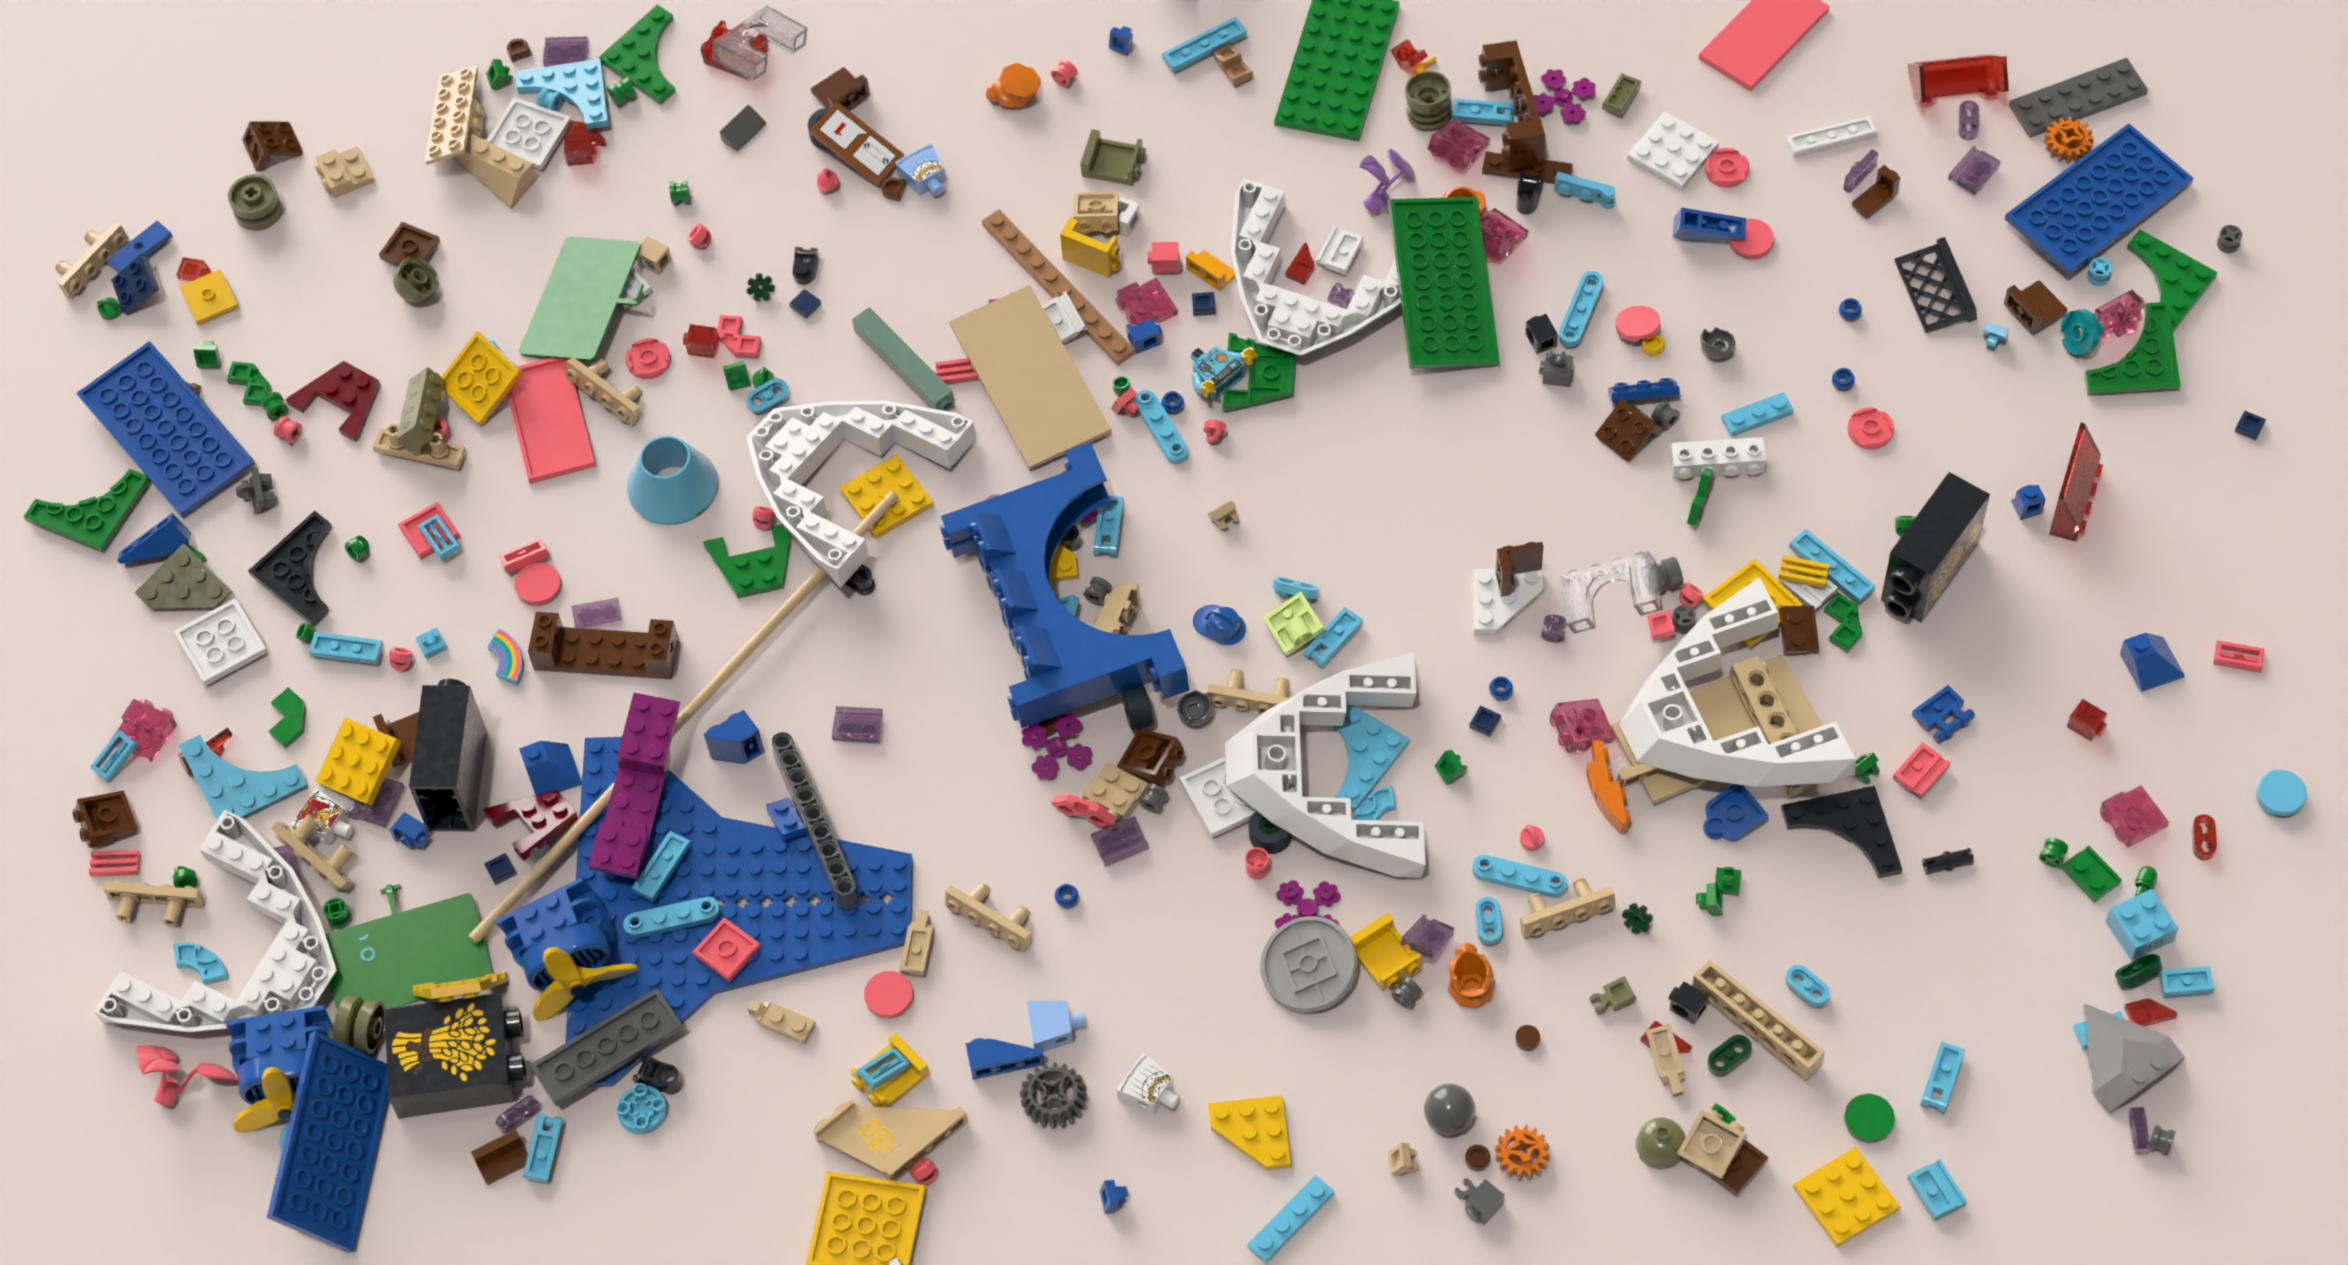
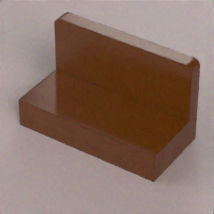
M516 1129L471 1151L487 1185L524 1168L528 1155Z

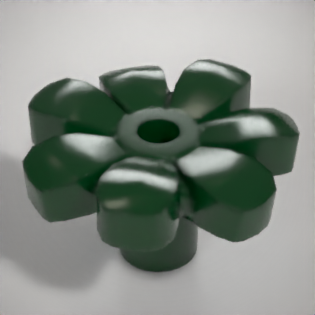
M756 273V279L749 278L747 281L749 285L746 288L748 295L753 294L755 301H759L761 296L764 300H768L770 298L768 292L775 290V286L770 284L772 278L769 275L763 278L762 273Z
M1632 903L1629 905V910L1625 909L1622 912V917L1626 919L1624 925L1627 928L1632 926V932L1635 934H1639L1641 931L1647 932L1650 929L1648 923L1653 921V915L1647 913L1648 908L1642 905L1638 908L1636 903Z

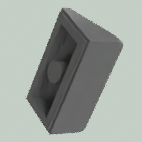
M747 105L720 130L721 141L738 152L766 125V121L750 105Z

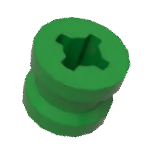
M687 180L681 183L669 182L672 204L678 201L690 202Z
M278 392L270 393L261 400V405L266 410L268 419L273 421L286 416L289 411L287 404L283 402L282 395Z
M2047 838L2044 842L2045 849L2040 852L2039 859L2048 866L2060 867L2064 861L2063 855L2067 854L2069 847L2060 839Z

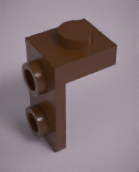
M1886 165L1880 167L1876 183L1852 201V207L1865 217L1872 215L1898 194L1900 183L1898 174Z

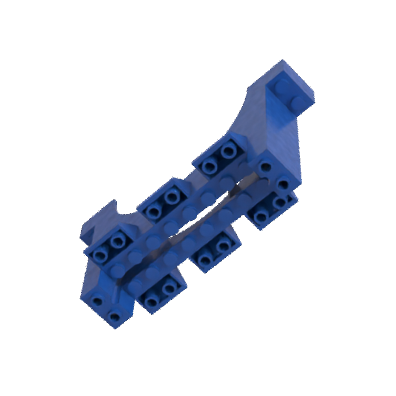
M1091 442L1065 451L1066 461H1063L1066 472L941 516L943 525L939 527L943 536L942 539L946 550H951L954 558L977 550L979 562L983 572L985 571L989 588L993 590L994 596L998 598V605L1002 613L1001 617L1005 628H1008L1011 643L1021 656L1026 680L1009 686L1010 696L1007 697L1012 718L1014 721H1019L1021 728L1121 693L1124 689L1152 682L1155 692H1160L1163 700L1190 690L1186 666L1170 629L1146 635H1120L1096 629L1068 612L1056 598L1049 585V574L1053 556L1067 532L1090 512L1111 503L1103 484L1107 479Z

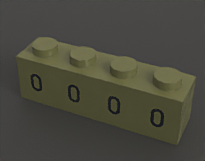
M429 367L409 380L396 439L412 452L432 440L444 379Z

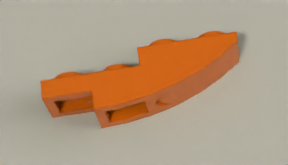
M1602 740L1592 741L1591 753L1593 762L1587 763L1586 777L1591 794L1607 821L1621 835L1626 834L1627 825L1631 824L1630 812L1624 808V803H1627L1626 791L1621 789L1619 781H1613L1612 770L1607 769L1606 763L1609 762V753L1607 748H1603Z

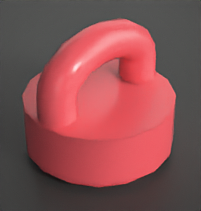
M825 168L818 174L817 186L822 193L832 191L839 185V179L832 170Z
M697 224L691 230L688 241L694 246L705 248L711 241V233L704 225Z
M1213 419L1205 421L1203 431L1207 433L1206 440L1209 443H1213L1219 437L1224 436L1227 428L1226 424Z
M756 506L753 509L752 521L759 529L766 530L772 526L776 514L773 509ZM758 520L766 521L767 523L762 524Z
M1685 583L1679 594L1681 604L1692 608L1700 604L1704 597V593L1691 583ZM1685 597H1687V598H1688L1689 600H1691L1692 602H1691V603L1687 602L1686 599H1685Z
M401 647L391 648L389 652L390 665L398 671H404L409 668L413 657L412 651Z
M1527 824L1520 833L1521 845L1530 851L1538 850L1542 847L1544 842L1543 831L1536 826Z
M930 1158L919 1160L910 1169V1175L917 1184L925 1186L931 1184L938 1174V1170Z

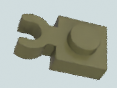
M1625 976L1603 986L1604 994L1596 993L1589 997L1591 1004L1602 1002L1600 1006L1594 1008L1597 1015L1603 1014L1610 1005H1612L1614 1010H1617L1637 1000Z

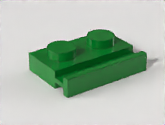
M2089 845L2082 852L2080 851L2063 863L2061 867L2069 878L2094 903L2122 882V879Z

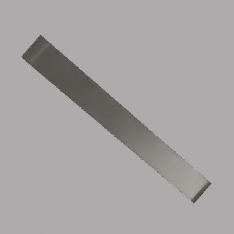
M779 732L771 740L776 764L799 818L805 827V832L836 904L841 908H850L857 902L855 881L792 736L787 732Z

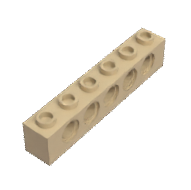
M1755 655L1732 664L1729 671L1731 679L1754 726L1760 727L1768 745L1798 735L1799 730L1796 724L1791 723L1788 717L1789 710L1787 705L1781 702L1778 696L1779 690L1774 681L1771 682L1768 676L1769 670L1765 661H1761L1759 655ZM1750 681H1758L1761 686L1755 687ZM1767 701L1771 707H1764L1760 702ZM1777 722L1781 725V728H1774L1770 723ZM1817 784L1783 786L1790 798L1816 788Z
M1710 959L1693 976L1692 986L1707 994L1710 1004L1802 1078L1807 1080L1822 1065L1825 1054L1823 1049Z

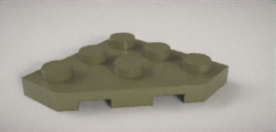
M184 543L135 591V594L153 610L218 608L233 593Z

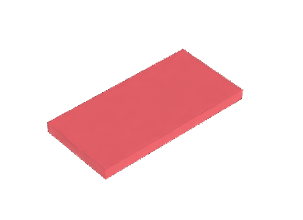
M1751 0L1699 53V60L1751 92L1829 12L1830 6L1821 0Z
M548 358L517 366L523 374L507 394L529 484L596 467L575 383L570 382L565 377L568 359Z

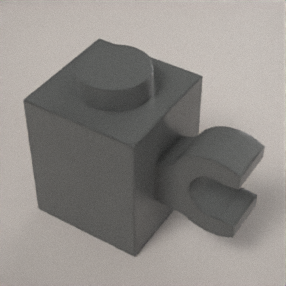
M1549 350V353H1546L1545 361L1540 362L1539 374L1543 375V384L1570 387L1574 356L1566 355L1564 351L1561 354H1555L1553 350Z
M1464 1178L1463 1184L1468 1190L1461 1191L1456 1187L1455 1195L1459 1199L1465 1200L1466 1214L1473 1221H1479L1485 1225L1503 1206L1505 1194L1486 1179L1478 1187H1475L1471 1180Z

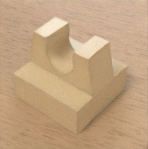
M1232 500L1207 514L1210 520L1214 521L1221 530L1228 527L1225 523L1226 517H1229L1232 523L1239 520L1235 510L1237 507Z
M1401 1142L1388 1151L1390 1175L1400 1176L1403 1173H1414L1419 1169L1418 1164H1413L1411 1161L1417 1155V1150L1411 1149L1410 1143Z

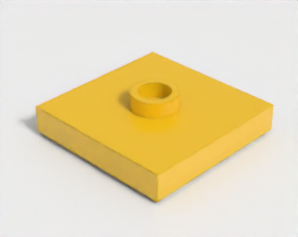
M221 269L179 286L197 325L239 308Z

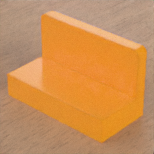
M1202 250L1198 255L1193 251L1186 255V269L1220 292L1236 277L1234 269L1205 250Z

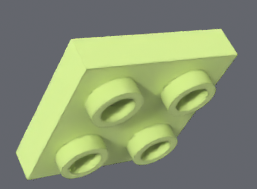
M1301 591L1263 617L1287 656L1326 630Z

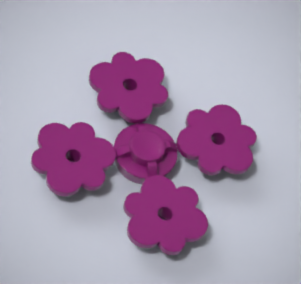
M1547 70L1546 74L1541 76V82L1545 83L1546 88H1553L1557 91L1553 97L1547 96L1546 93L1533 95L1538 113L1545 114L1547 111H1552L1553 104L1555 103L1560 107H1564L1560 110L1564 122H1580V118L1585 117L1586 111L1581 109V104L1577 103L1574 105L1572 103L1573 95L1579 96L1581 99L1593 97L1596 94V84L1590 82L1588 78H1581L1580 81L1573 83L1572 92L1567 89H1561L1562 84L1566 82L1562 70Z
M1063 713L1058 715L1054 728L1058 731L1059 737H1053L1048 740L1045 735L1046 729L1039 727L1037 723L1022 730V744L1024 746H1031V748L1037 749L1039 745L1046 744V750L1049 754L1044 757L1038 756L1036 762L1031 766L1032 771L1037 773L1039 779H1044L1045 777L1047 779L1055 778L1056 770L1059 769V764L1055 762V758L1063 756L1065 752L1068 757V765H1074L1077 770H1082L1085 764L1091 763L1092 759L1090 756L1092 750L1090 747H1083L1077 743L1074 747L1067 748V743L1063 739L1068 736L1075 737L1077 731L1082 727L1081 721L1076 719L1074 714L1066 715Z
M1295 880L1280 884V890L1276 893L1277 899L1283 901L1286 906L1291 904L1298 905V915L1283 914V918L1275 920V927L1278 929L1296 918L1316 916L1319 911L1318 905L1331 907L1333 903L1340 900V893L1337 892L1338 887L1335 884L1330 885L1328 882L1322 881L1318 888L1313 890V895L1315 896L1313 900L1310 898L1302 899L1304 889L1299 887L1298 882ZM1326 914L1323 917L1339 925V922L1335 919H1332L1331 915Z

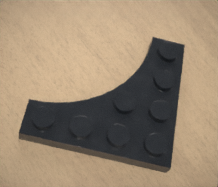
M315 510L248 570L251 577L312 626L329 611L328 606L318 597L312 586L311 563L317 546L325 534L332 528L331 523Z
M1875 786L1781 805V812L1787 830L1805 828L1818 830V828L1833 831L1835 835L1850 843H1855L1863 851V854L1874 868L1878 879L1902 874L1903 869Z

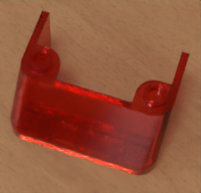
M1989 54L1908 63V74L1914 99L1919 100V103L1933 102L1932 98L1976 92L1984 93V96L1998 95L1997 91L2009 92L2007 56Z

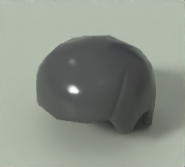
M1715 327L1712 331L1708 332L1704 329L1700 335L1702 351L1710 358H1724L1735 349L1734 335L1727 330Z
M1197 690L1185 694L1178 702L1177 712L1180 719L1190 726L1206 724L1213 712V704L1209 695Z

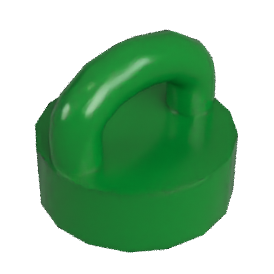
M109 297L97 301V309L103 319L112 320L121 313L120 304L115 298Z
M762 367L752 377L754 388L756 389L774 379V375L766 367Z
M1902 515L1895 518V531L1900 537L1904 534L1901 528H1908L1916 516Z
M357 535L345 543V550L353 560L360 561L369 553V544L365 537Z
M184 866L175 867L173 875L175 887L184 888L185 886L195 887L197 885L198 878L194 870Z

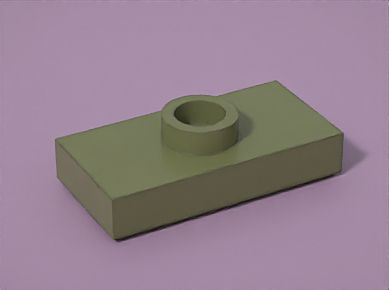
M1621 73L1603 102L1602 109L1622 117L1639 90L1641 81Z

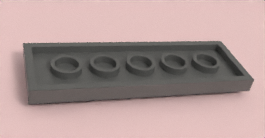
M2124 58L2012 99L2009 102V107L2029 138L2045 133L2047 127H2051L2053 121L2059 123V118L2067 121L2068 117H2071L2074 122L2077 119L2091 116L2147 95L2148 88L2128 58Z
M657 988L530 1064V1067L554 1105L557 1106L683 1030V1026Z

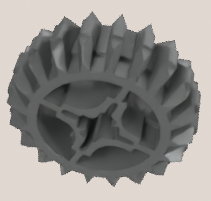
M1056 1062L1053 1063L1051 1068H1048V1065L1044 1063L1043 1070L1035 1067V1075L1028 1073V1081H1023V1090L1020 1091V1097L1023 1098L1021 1106L1025 1108V1114L1027 1116L1031 1115L1033 1122L1040 1119L1039 1122L1042 1127L1047 1122H1049L1052 1129L1055 1123H1059L1063 1127L1065 1120L1072 1124V1115L1076 1117L1081 1115L1079 1109L1085 1108L1084 1101L1087 1099V1093L1084 1092L1086 1084L1081 1083L1083 1081L1080 1074L1076 1075L1074 1068L1068 1070L1065 1063L1061 1068H1058ZM1068 1086L1074 1092L1070 1101L1065 1095ZM1037 1089L1042 1095L1039 1105L1034 1100Z

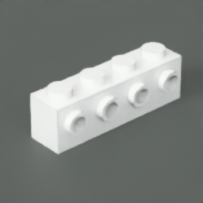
M1763 437L1671 443L1670 462L1672 477L1680 479L1701 477L1705 468L1712 469L1714 471L1713 476L1765 473L1766 454Z

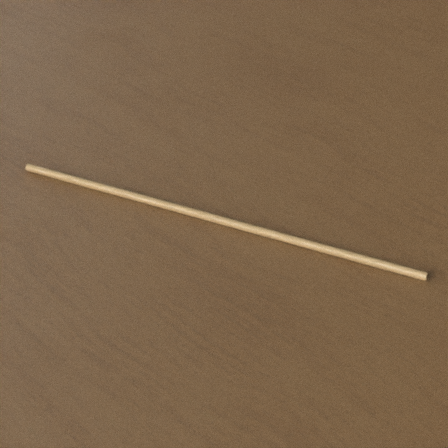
M890 491L859 523L852 533L863 537L899 499L898 495ZM820 566L678 714L673 737L827 575ZM614 783L468 935V938L474 944H477L496 924L495 920L503 917L609 805Z

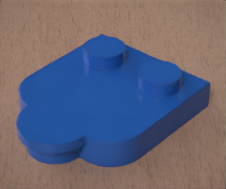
M1733 784L1706 804L1707 820L1704 822L1703 830L1710 839L1716 840L1723 837L1727 841H1738L1768 820L1769 815L1744 785Z

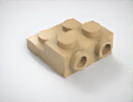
M358 146L339 154L334 149L315 157L317 163L314 164L317 174L318 176L323 175L322 184L326 192L331 191L334 198L374 182L373 176Z
M1118 192L1074 193L1073 219L1078 220L1079 232L1083 234L1090 231L1110 233L1113 230H1118Z
M1107 762L1099 776H1094L1082 797L1105 808L1116 817L1115 822L1119 821L1125 824L1139 803L1140 797L1145 794L1148 783Z
M1701 1109L1677 1154L1723 1179L1748 1135L1743 1133L1745 1128L1734 1121H1731L1730 1125L1721 1120L1723 1115L1709 1109L1707 1113Z

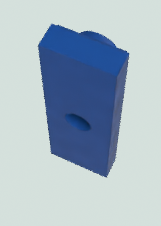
M157 220L106 261L110 267L119 273L140 254L149 256L173 236Z
M1662 378L1659 382L1652 383L1649 380H1641L1633 385H1628L1624 382L1616 383L1614 387L1608 388L1611 401L1617 402L1621 398L1627 401L1680 395V387L1672 378Z

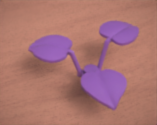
M1391 148L1387 152L1388 157L1399 169L1391 180L1386 175L1383 166L1371 155L1366 156L1359 168L1367 170L1380 181L1375 191L1363 201L1365 207L1372 214H1376L1382 208L1385 210L1389 208L1388 200L1390 196L1386 190L1402 173L1408 179L1414 178L1415 175L1410 164Z

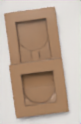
M1232 44L1212 52L1219 67L1234 86L1254 78L1252 70L1242 61L1241 53Z

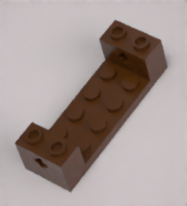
M1517 40L1482 45V54L1479 55V65L1481 67V70H1478L1479 82L1484 84L1485 91L1509 88L1510 95H1514V110L1519 112L1518 122L1506 123L1505 133H1502L1503 146H1505L1501 148L1503 162H1507L1509 170L1543 165L1545 132Z
M536 612L528 654L533 669L536 671L672 680L679 638L674 620L650 619L649 630L646 633L563 627L559 613Z

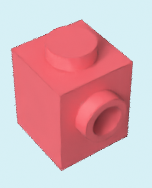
M1152 242V251L1147 252L1148 265L1152 264L1153 273H1179V242Z

